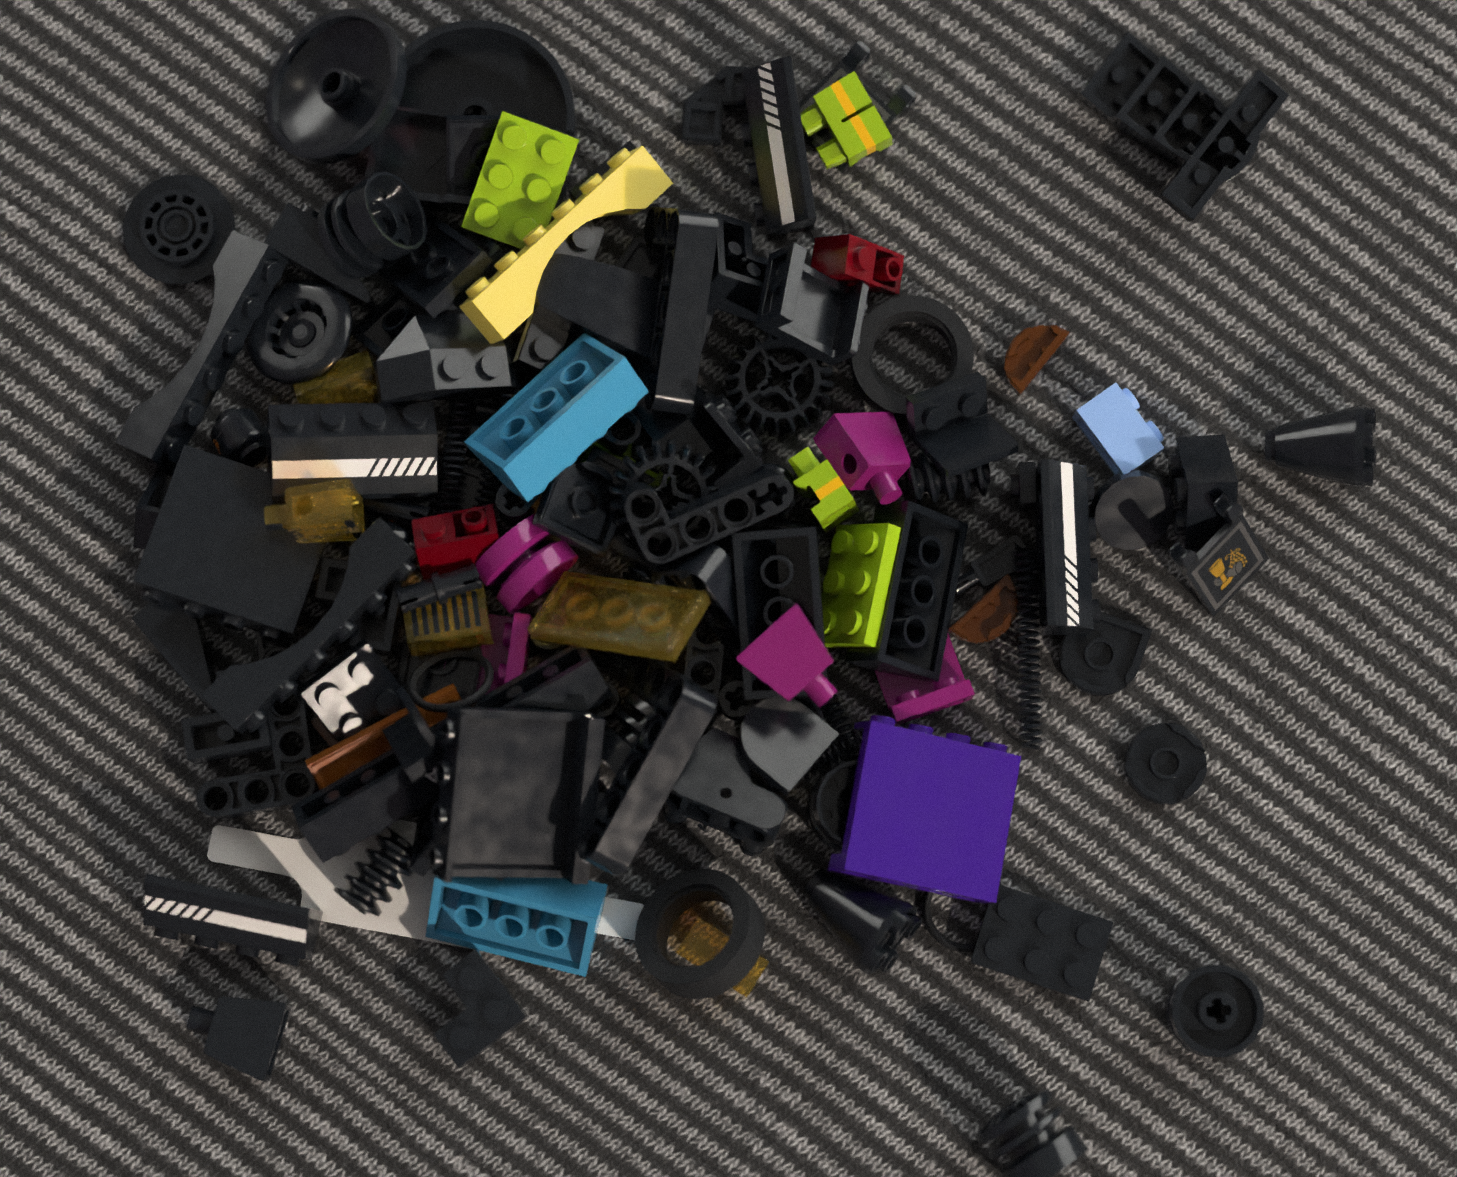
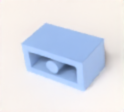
M1116 382L1078 408L1072 418L1113 474L1125 475L1131 473V471L1139 470L1159 456L1164 449V446L1161 444L1164 438L1152 421L1145 422L1137 411L1140 408L1139 403L1131 391L1127 388L1122 390Z

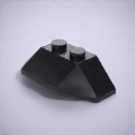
M439 314L435 318L430 315L413 316L373 363L379 403L501 397V394L515 395L510 393V389L520 391L530 380L526 368L513 363L519 346L515 340L509 335L504 340L490 344L466 314Z

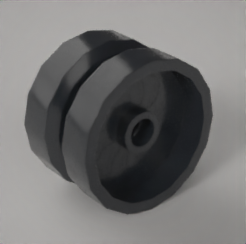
M1207 965L1185 972L1172 984L1165 1000V1021L1171 1036L1183 1049L1198 1056L1228 1057L1242 1052L1257 1038L1263 1024L1264 1003L1258 987L1245 973L1230 966ZM1212 1003L1219 1008V1015L1216 1019L1215 1017H1208L1206 1014V1007H1213Z

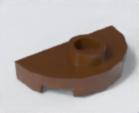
M1038 325L1032 328H1025L1013 338L1005 354L1004 373L1008 385L1018 397H1020L1069 336V331L1057 325Z
M1008 573L948 629V632L962 641L975 644L990 642L1003 635L1016 618L1017 607L1015 605L1018 603V599L1015 598L1017 595L1016 586Z

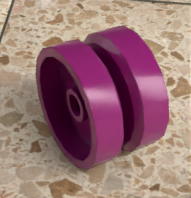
M535 513L505 533L475 563L479 578L486 587L503 583L498 590L496 598L510 615L521 611L542 596L571 569L579 558L569 544L563 540L548 544L553 535L532 525Z

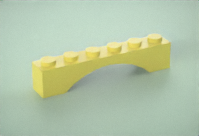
M643 146L630 152L625 147L617 152L607 162L610 169L604 175L600 176L596 173L579 187L583 193L574 202L569 198L561 203L551 213L554 220L547 227L544 228L542 224L535 227L523 238L526 244L525 247L517 254L513 250L508 252L496 262L494 267L498 271L490 279L487 280L483 276L465 291L469 298L459 307L490 344L504 340L533 313L536 291L543 270L554 251L572 232L592 219L611 215H632L642 211L673 184Z

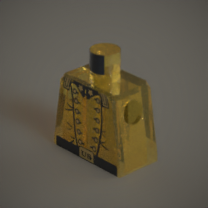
M350 479L289 487L285 489L286 504L264 507V520L267 531L288 529L299 543L357 540L365 532L363 499Z

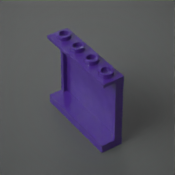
M871 715L869 721L856 722L854 729L863 731L843 847L841 853L831 854L828 870L975 903H996L1021 756L1007 753L1008 746L999 743L983 742V747L970 744L971 737L961 734L946 733L945 738L932 735L933 728L924 725L909 724L908 729L895 726L896 719L886 716Z

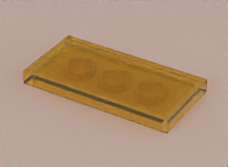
M564 571L528 627V632L531 639L675 662L711 601L706 591Z

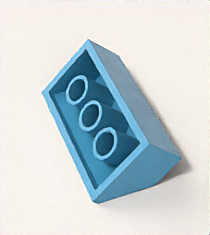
M583 333L468 437L464 443L509 490L529 502L534 496L542 493L559 473L574 464L578 456L594 441L602 438L619 418L634 409L638 401L649 391L624 356Z
M435 876L425 937L586 977L608 885L588 880V884H572L564 878L505 877L502 881L494 877H452L451 883H445Z

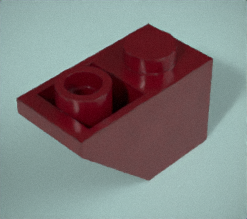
M851 234L818 237L814 240L811 267L845 286H852L862 281L869 285L868 292L898 295L900 293L904 255Z
M493 504L411 520L415 549L423 580L429 579V574L437 571L441 575L469 566L471 563H476L499 539Z

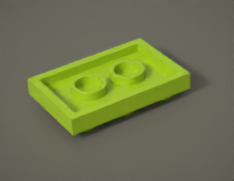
M502 111L461 227L519 249L525 247L526 244L523 238L540 224L544 228L549 225L552 217L551 213L557 204L580 139Z
M890 523L836 526L835 535L831 542L832 550L828 569L823 581L822 607L825 647L876 648L901 527Z

